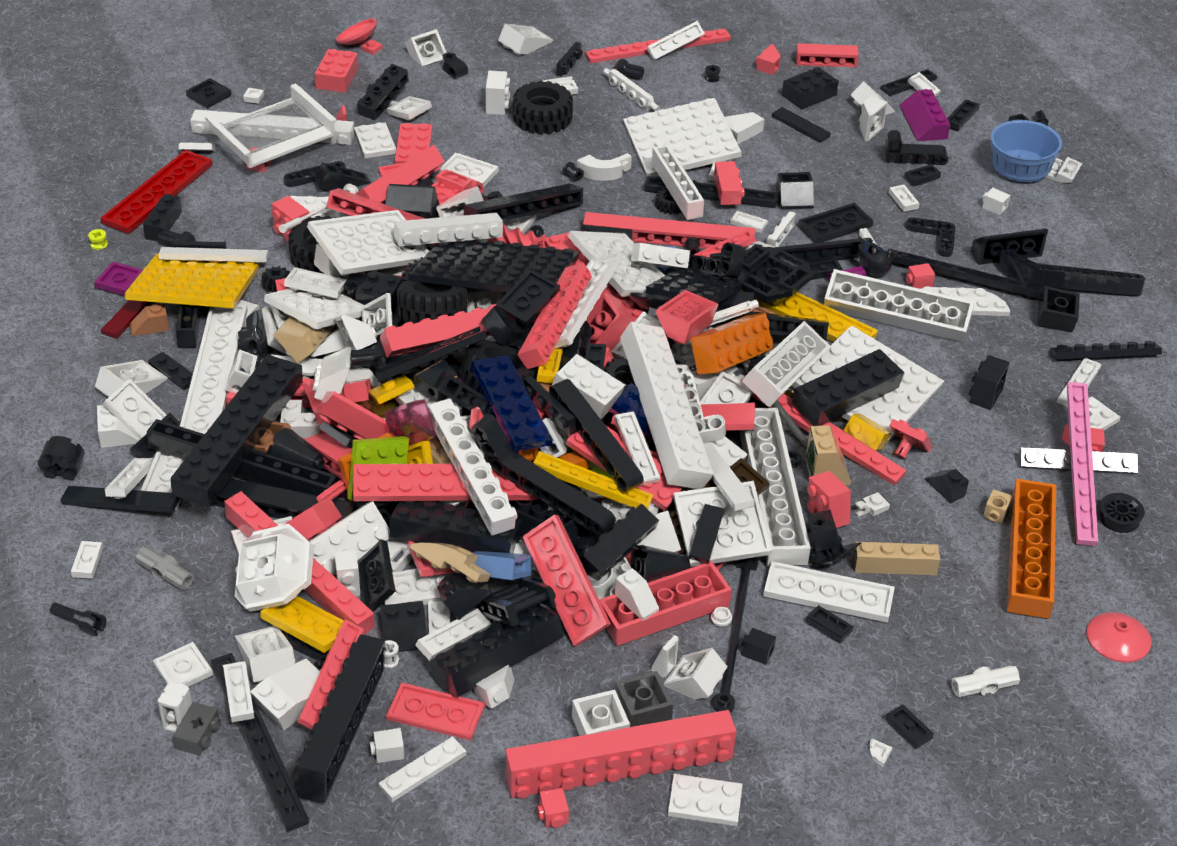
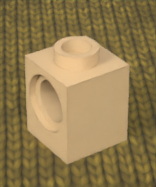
M993 489L986 504L983 517L993 522L1003 523L1010 507L1012 495Z

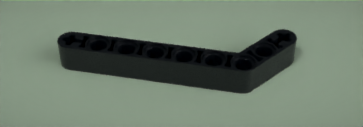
M1001 250L997 266L999 270L1029 285L1134 296L1142 294L1146 279L1145 276L1136 273L1035 263L1010 250Z
M485 414L472 426V432L491 468L496 473L598 536L606 533L616 522V517L610 510L513 451L498 420L493 415Z

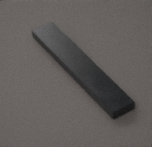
M68 486L60 499L63 505L170 513L174 512L180 500L179 497L173 496L172 493L139 490H131L126 497L116 499L106 496L105 488Z

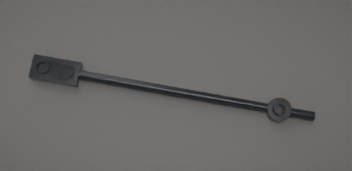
M759 557L737 560L736 568L742 569L722 691L713 698V708L716 712L729 710L731 713L735 708V699L730 695L750 570L757 571Z

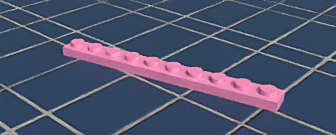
M1068 382L1067 402L1076 544L1097 546L1098 530L1087 383Z

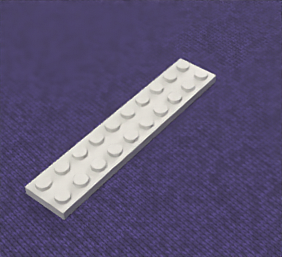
M236 304L234 308L210 306L180 423L181 427L205 434L225 409L226 396L228 394L225 387L228 375L240 346L237 341L239 339L237 332L245 325L248 312L247 304Z

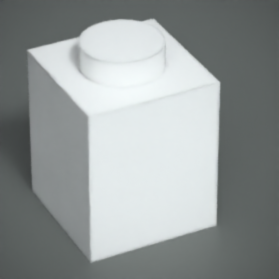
M992 188L983 195L982 208L1000 215L1008 208L1010 195Z
M401 728L373 732L374 741L370 742L371 755H376L377 763L404 759Z

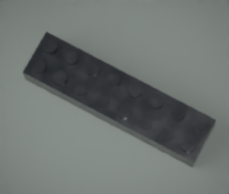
M360 634L357 641L352 643L349 658L346 657L343 663V671L341 674L338 673L334 690L331 689L328 694V703L322 707L319 716L320 720L312 728V737L305 742L304 754L302 758L299 757L297 759L295 771H298L295 785L298 786L299 797L322 803L326 802L384 672L385 640Z

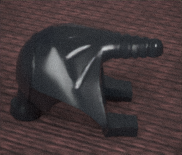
M859 236L857 238L861 241L858 245L859 261L850 258V262L856 267L862 266L865 269V273L871 277L886 275L891 270L893 258L897 256V253L891 249L883 251V248ZM870 246L876 249V255H870L868 250Z

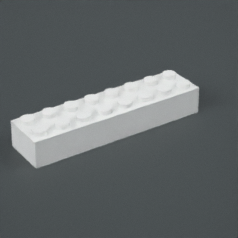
M834 269L824 299V305L846 315L965 342L973 313L974 301Z

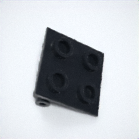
M838 535L840 547L816 552L815 548L810 550L809 560L813 561V563L809 567L818 566V568H822L828 564L830 566L836 565L842 561L841 557L853 554L856 551L855 548L862 543L858 542L843 546L841 543L842 538Z

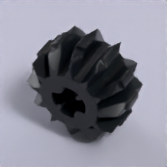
M272 266L271 269L267 268L261 276L263 289H266L267 292H276L275 280L286 278L290 271L286 267L280 268V266L275 268Z

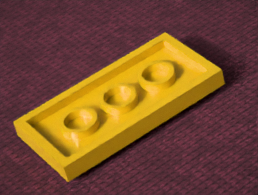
M298 596L286 605L266 608L261 611V619L324 653L330 650L344 621Z

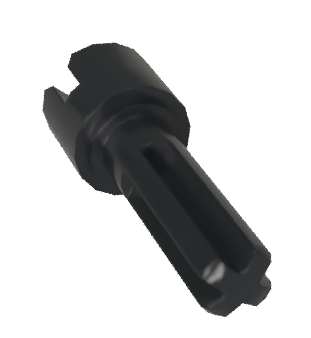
M56 602L51 605L50 613L79 624V628L82 631L98 636L97 630L102 632L106 627L107 619L102 614L91 610L85 612L77 611Z

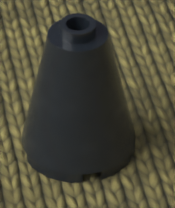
M283 428L279 430L273 437L275 439L273 446L269 445L268 454L318 470L324 467V455L292 429Z
M636 545L637 551H633L631 556V569L633 568L647 583L691 568L689 559L685 554L646 545Z

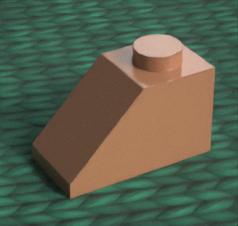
M165 304L146 306L130 323L132 336L169 331Z

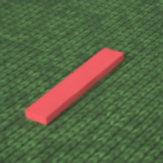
M346 619L342 622L297 720L299 724L312 730L314 724L319 722L320 711L323 706L327 705L328 694L331 689L334 690L338 673H342L344 660L346 657L349 658L351 645L363 633V628Z

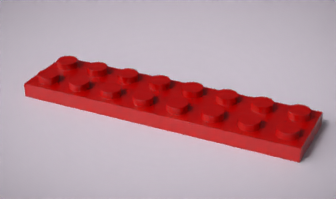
M184 150L100 218L101 223L129 234L146 220L163 194L177 195L213 165L212 159Z

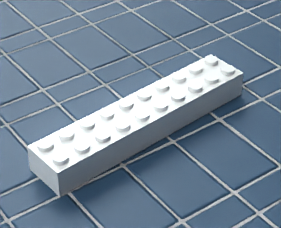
M630 322L620 336L667 483L669 485L702 489L714 473L664 329Z
M755 408V429L739 430L742 449L748 454L745 462L770 483L769 488L758 496L772 549L771 555H765L766 564L770 566L773 561L788 565H808L811 548L778 408Z

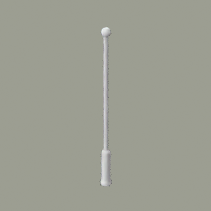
M327 205L301 218L298 217L285 224H281L279 231L281 233L287 232V230L301 224L303 220L327 209Z

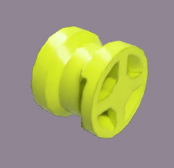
M96 229L89 233L88 236L92 249L100 250L108 245L104 230Z

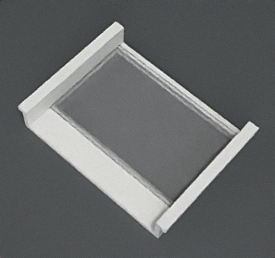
M297 84L290 85L291 98L220 124L212 115L205 117V120L209 122L210 131H213L232 149L249 168L334 136V123L337 122L335 117Z

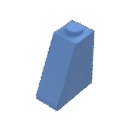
M472 552L478 556L475 564L490 573V577L514 580L531 575V554Z

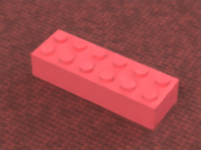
M433 145L355 194L385 204L389 184L415 185L441 168L440 164L445 161L436 146Z
M710 561L709 564L704 563L647 583L657 602L659 611L643 621L615 594L599 599L611 623L605 629L615 645L619 646L710 614L717 607H730L732 589L713 562Z

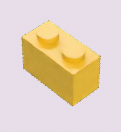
M861 413L852 414L844 429L846 433L875 451L884 448L892 433Z

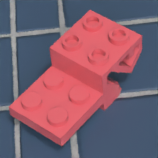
M447 169L442 170L436 176V182L432 185L436 188L439 205L458 193L477 186L480 193H483V183Z

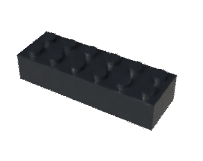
M878 349L796 387L791 404L813 426H821L899 388L905 372L881 349Z
M399 501L390 516L389 537L414 543L451 544L470 552L513 553L516 543L520 541L522 520L515 519L514 529L491 536L479 512L472 508H463L435 501Z
M537 604L518 613L519 624L512 627L501 622L491 624L486 630L475 633L470 639L457 643L452 649L439 653L434 659L428 661L435 683L456 697L465 694L475 688L476 683L507 665L510 668L564 637L559 615Z

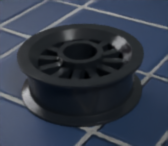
M1111 493L1103 497L1100 502L1099 519L1106 528L1114 532L1130 533L1135 531L1145 514L1143 505L1136 498L1127 494Z

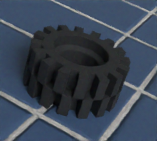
M667 187L666 190L662 188L661 191L659 190L656 193L655 206L657 210L659 209L660 212L664 211V214L668 212L669 215L682 212Z

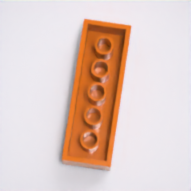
M766 313L746 315L690 337L698 375L720 372L773 349V339L770 336L769 320Z

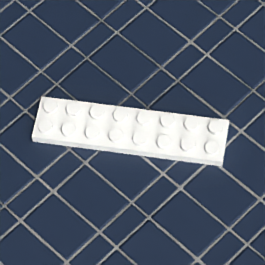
M621 251L590 260L586 267L590 270L592 278L555 348L568 347L573 343V339L587 320V316L593 310L595 303L607 287L615 270L619 267L624 257Z

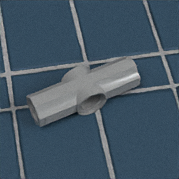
M143 546L135 556L136 562L150 570L155 578L162 579L161 582L166 580L177 588L186 590L194 580V575L180 567L171 555L162 556L153 549Z

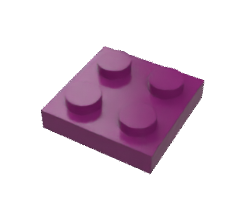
M112 262L94 282L95 288L125 296L127 289L143 270Z

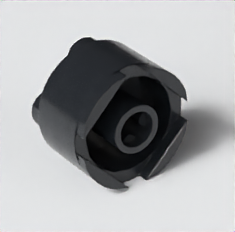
M53 436L49 441L45 442L38 459V466L44 472L43 475L46 478L55 479L56 476H60L65 480L73 481L85 455L83 447L78 443L77 446L71 443L72 439Z

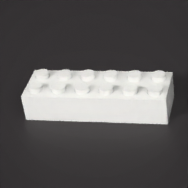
M804 321L745 376L742 382L763 403L770 407L831 346Z

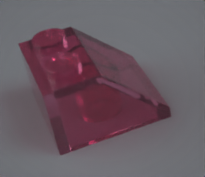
M425 399L405 403L384 413L390 432L397 437L406 436L409 438L410 446L437 437Z

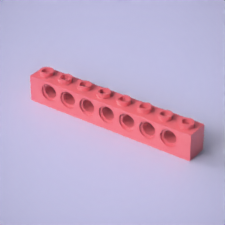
M584 262L564 269L556 283L560 285V291L542 309L523 343L518 356L527 369L546 364L592 278L591 272Z

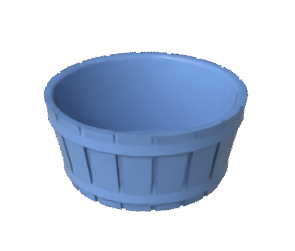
M1030 120L1007 121L996 126L991 133L994 169L1001 176L1017 182H1035L1045 178L1052 170V166L1062 147V139L1054 129Z

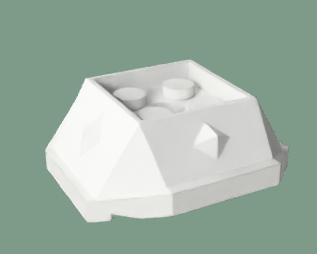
M290 524L254 531L249 538L240 542L238 565L235 568L237 574L235 597L250 612L288 604L302 589L305 590L311 585L314 545Z

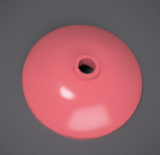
M376 18L363 20L347 28L337 36V43L341 45L364 44L377 26Z
M1118 612L1102 613L1095 616L1087 627V638L1090 645L1100 655L1110 660L1124 663L1135 662L1144 658L1150 651L1152 644L1150 633L1141 622L1127 614Z

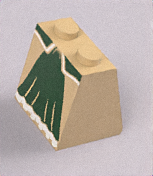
M830 425L810 426L805 458L810 477L831 471L843 484H851L844 455Z

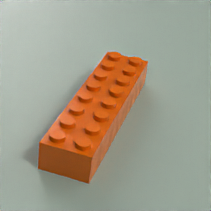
M1016 478L1011 501L1007 612L1050 618L1054 604L1055 484Z

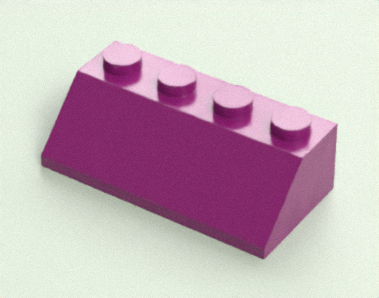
M932 89L917 90L899 105L917 141L948 139L950 123Z

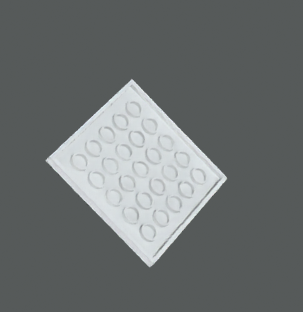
M708 98L703 101L691 102L690 104L623 119L646 176H659L652 165L653 147L669 145L684 170L742 157L741 150L715 98Z
M851 325L830 345L829 350L792 386L796 388L873 351L881 349L905 372L899 388L841 417L849 421L852 414L861 413L892 432L886 442L888 444L895 436L889 426L893 419L897 421L901 419L908 423L940 389L944 380Z

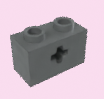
M192 702L173 735L175 749L198 756L202 754L204 749H208L214 731L217 732L221 725L218 708Z

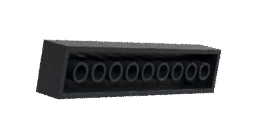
M269 354L266 355L171 476L173 496L208 508L303 383L302 365Z

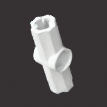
M1007 666L990 670L989 667H981L975 670L973 674L952 678L951 684L955 695L958 697L981 693L985 696L986 693L990 692L994 694L999 688L1019 684L1020 678L1016 666Z

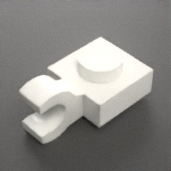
M875 493L855 503L858 509L854 510V513L857 517L867 513L875 516L889 510L890 504L879 493Z

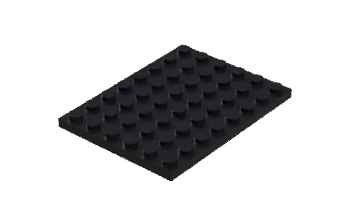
M486 239L436 243L409 273V281L508 292L529 269L557 283L564 269L577 262L579 252L573 251V249L559 250L555 247L542 248L538 245L524 246L521 243L489 242Z

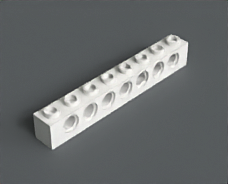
M451 398L429 404L428 420L491 536L514 529L517 512L514 507L510 506L506 492L501 490L499 479L494 477L490 463H486L482 449L476 445L474 435L468 431L467 422L465 419L462 420L458 406H454Z

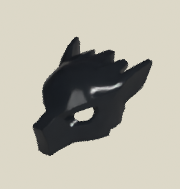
M256 310L246 318V327H242L237 332L239 337L237 341L242 351L257 356L255 366H258L261 363V358L267 355L270 346L267 342L264 322L262 319L260 320Z

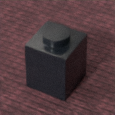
M752 628L749 635L745 634L742 639V656L766 665L774 651L776 636Z

